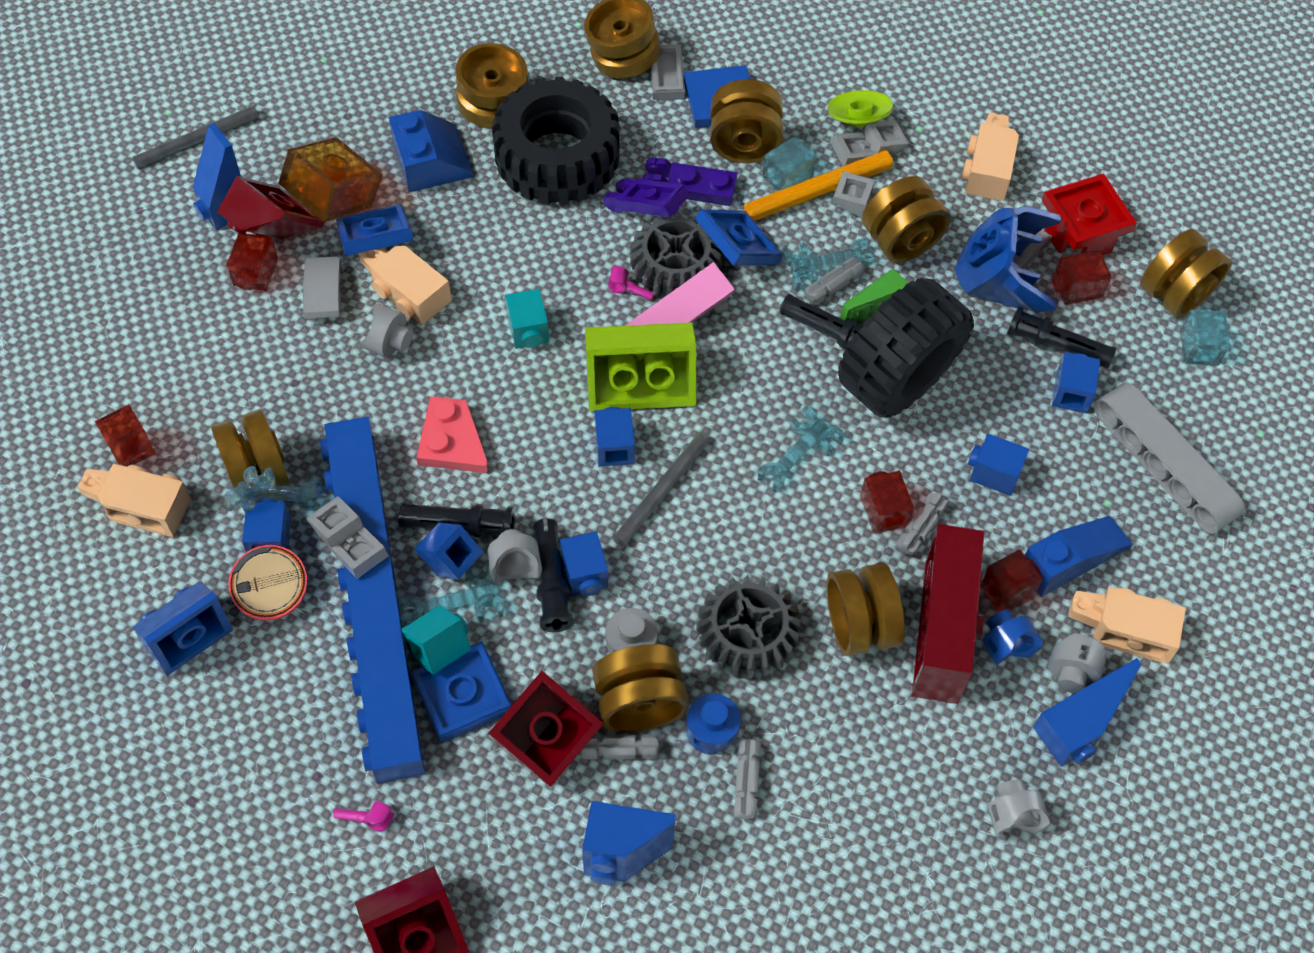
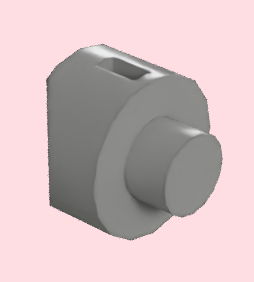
M379 303L372 306L373 322L371 329L365 339L359 343V346L386 358L390 357L396 349L402 352L409 347L413 336V331L406 327L405 314Z
M510 529L502 532L499 538L489 545L487 554L493 582L497 583L518 578L538 579L540 577L542 564L537 541L532 536L523 534L516 529Z
M637 608L622 609L614 613L608 620L605 629L606 646L609 652L612 653L626 647L642 644H657L658 629L653 617L644 610Z
M1076 633L1060 641L1053 648L1048 665L1051 674L1058 678V686L1067 692L1077 693L1084 689L1085 686H1089L1101 679L1106 661L1103 646L1096 639ZM1080 650H1088L1086 658L1079 657Z
M1018 779L1006 781L996 787L999 797L987 805L996 837L1009 828H1018L1036 834L1050 826L1041 792L1026 790L1023 780Z

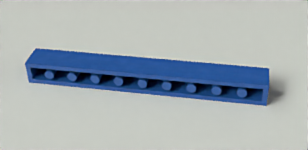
M369 416L324 424L326 438L320 439L323 461L329 460L330 470L324 471L327 492H334V498L339 496L359 516L363 526L385 547L389 556L358 579L345 566L344 568L337 569L340 589L348 593L349 602L342 603L345 625H352L353 637L347 638L350 661L357 660L358 672L351 674L355 697L362 696L363 709L356 710L360 734L367 733L368 746L362 747L364 768L366 772H373L377 784L425 775L405 638L401 630L403 625L374 437Z

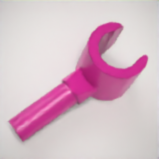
M614 266L612 268L608 283L611 292L620 294L628 291L652 301L655 293L628 281L629 272L627 269L621 266Z
M375 801L368 813L361 810L335 808L333 817L365 823L369 828L377 832H383L388 828L395 814L390 811L391 808L388 805Z

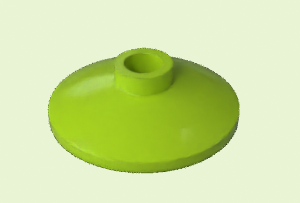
M869 90L845 92L835 96L828 103V113L832 118L850 123L855 127H865L867 123L882 120L890 115L893 110V102L887 95Z

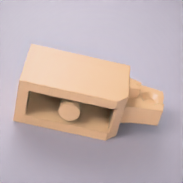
M989 112L986 122H981L978 135L971 134L967 154L973 156L972 160H965L961 179L967 180L966 194L1004 201L1011 180L1019 134L1014 129L1009 128V116Z
M395 246L390 251L385 248H379L359 254L361 263L372 275L374 291L381 298H389L395 303L398 311L405 314L407 319L412 317L422 326L452 301L449 281L406 246Z
M112 464L109 471L86 469L77 487L81 495L100 502L112 522L173 538L191 502L190 495L181 479L171 474L160 476L148 473L145 469L136 465L125 467Z
M1108 587L1105 594L1076 591L1070 603L1068 617L1094 627L1093 637L1104 647L1169 664L1180 647L1186 607L1175 605L1170 600L1163 598L1152 599L1141 596L1127 588Z

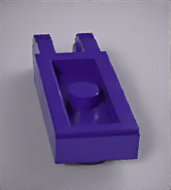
M652 157L646 161L645 171L648 174L643 175L642 179L682 184L686 186L690 195L687 198L688 200L725 206L732 205L738 172L675 162L671 164L665 158L658 159Z
M620 179L615 184L617 192H608L602 201L605 207L617 213L630 211L671 217L690 195L686 186L682 184L644 179Z

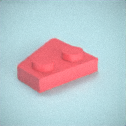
M430 396L416 457L418 465L480 473L488 472L487 459L466 400Z

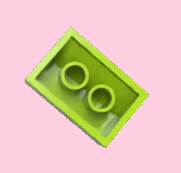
M692 322L585 328L589 411L604 410L608 407L647 409L696 406V340Z

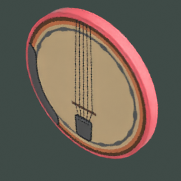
M264 545L247 551L236 561L230 572L228 587L232 601L243 614L256 620L271 621L287 616L300 605L307 591L308 578L306 569L296 554L281 546Z

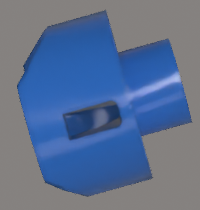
M1003 610L994 614L986 621L990 632L982 639V643L996 667L1009 656L1030 658L1043 646V641L1028 616L1013 618L1009 610Z
M710 693L696 699L691 704L687 714L686 733L691 745L696 750L709 755L728 748L736 740L740 730L741 715L738 707L730 698L722 694Z

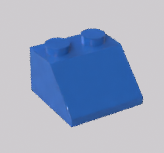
M423 110L388 117L393 145L409 192L473 177V172L456 124Z
M200 581L192 587L180 590L171 601L158 610L146 613L139 623L132 627L143 646L166 676L233 631L217 596Z
M591 801L582 848L584 875L591 876L590 879L593 882L603 885H613L615 881L626 882L673 848L676 814Z

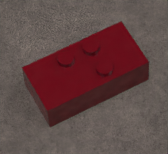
M944 524L937 525L925 561L911 697L958 704L973 671L976 639H981L984 617L978 616L985 531Z

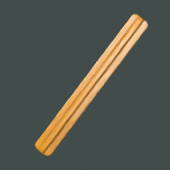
M881 151L744 204V211L754 221L836 190L843 171L868 178L892 168L893 158L888 151Z

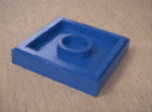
M746 65L684 72V85L695 128L711 126L710 105L712 96L721 86L731 81L750 79Z
M400 204L336 219L345 256L414 241L405 211Z
M701 209L695 217V220L732 265H777L783 257L782 253L746 211Z
M483 641L471 645L469 652L434 675L422 666L409 671L440 744L501 718L512 706Z

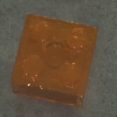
M334 137L288 149L278 184L320 219L327 222L372 208L383 174L339 138Z

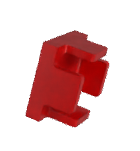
M1104 173L1045 191L1042 197V202L1048 212L1061 216V223L1044 228V231L1052 236L1051 242L1058 253L1065 252L1068 244L1073 251L1082 248L1080 258L1083 262L1110 254L1118 237L1134 232L1137 222Z

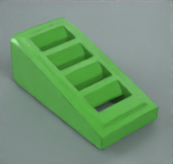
M894 269L888 271L845 302L840 318L843 320L854 318L858 320V324L865 322L877 311V308L884 301L889 300L893 293L898 289H903L909 282Z

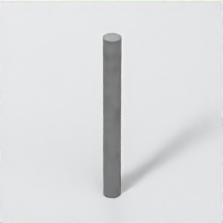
M254 105L213 123L224 133L259 118V115ZM213 123L133 156L132 160L137 169L143 168L205 141L208 126Z
M699 432L612 537L616 544L621 547L627 544L710 442L707 435Z

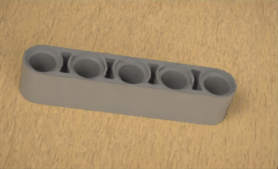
M1123 383L1095 401L1094 409L1100 421L1205 532L1214 534L1244 514L1245 506L1239 494L1134 385Z

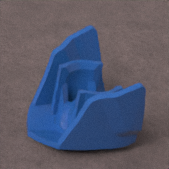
M1025 205L1017 209L1001 208L994 212L970 235L954 267L964 292L968 295L1014 308L1020 306L1034 313L1055 311L1057 303L1033 287L1036 281L1040 279V274L1019 268L1013 261L1015 255H1022L1029 244L1041 243L1042 237L1036 234L1044 228L1061 223V216Z

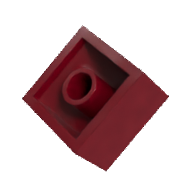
M236 176L217 211L228 220L227 226L243 235L247 232H252L264 239H267L268 236L283 239L320 229L325 224L321 218L281 187Z
M541 671L488 732L487 736L523 767L551 787L604 723L545 672Z
M434 866L355 901L362 926L374 953H470L446 891Z

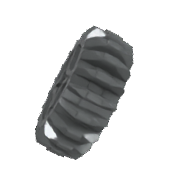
M683 212L679 218H672L671 216L662 220L655 216L653 224L644 222L642 231H636L634 241L630 246V265L632 270H634L636 280H642L644 289L653 287L656 296L662 291L667 292L668 295L714 262L720 269L722 265V251L700 224L698 225L695 217L687 220ZM653 251L658 254V259L655 261L650 256ZM696 251L702 257L699 261L694 257V252Z
M749 575L744 577L743 584H739L732 577L729 580L728 588L718 583L715 587V595L708 593L704 601L706 606H701L698 611L700 620L697 622L696 631L702 634L699 636V645L701 648H708L706 650L708 660L719 658L717 663L719 670L726 668L728 665L732 666V675L734 677L739 674L740 669L747 670L746 674L749 679L754 677L755 669H759L765 677L770 673V665L780 670L783 667L784 659L790 660L793 657V647L798 646L801 637L798 632L801 631L802 622L800 619H797L799 613L797 605H790V593L779 595L780 587L778 583L770 588L765 587L766 580L764 576L758 581V584L751 583ZM735 607V617L728 619L726 624L718 626L717 622L726 611ZM779 627V636L769 645L763 646L764 636L771 633V629ZM736 644L742 645L745 648L738 647Z

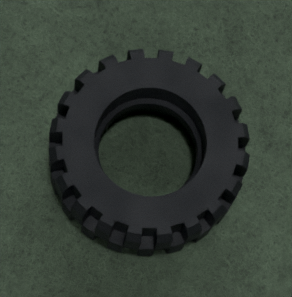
M555 77V80L546 81V78L537 79L535 84L529 85V83L520 86L517 93L512 91L495 112L492 133L498 173L504 181H507V186L514 192L521 191L522 197L531 201L534 198L538 199L540 204L550 205V202H559V205H568L571 200L580 202L586 200L587 195L590 193L595 195L603 189V184H608L614 177V171L619 165L620 154L619 117L616 110L612 107L610 100L605 95H600V91L593 86H583V82L572 79V82L565 81L564 77ZM553 133L569 134L581 140L579 143L563 149H548L532 143L539 137Z
M918 278L916 281L907 283L903 289H898L893 293L889 300L884 301L877 308V311L864 322L861 330L854 335L851 340L852 343L843 353V360L839 362L838 376L840 383L876 416L891 418L900 414L903 409H908L931 386H934L940 376L950 368L954 359L959 356L964 344L968 342L971 336L970 332L974 328L972 312L934 279Z

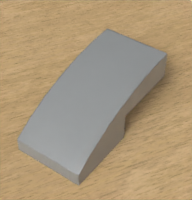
M896 120L867 123L863 132L837 134L831 143L843 166L884 150L888 151L891 156L906 149L909 144Z
M843 171L833 201L862 218L864 209L880 190L874 188V179Z
M340 256L305 258L303 281L304 319L340 317L342 300L340 290L342 271Z
M339 496L307 517L308 522L356 579L389 557L385 547L363 526L359 516Z

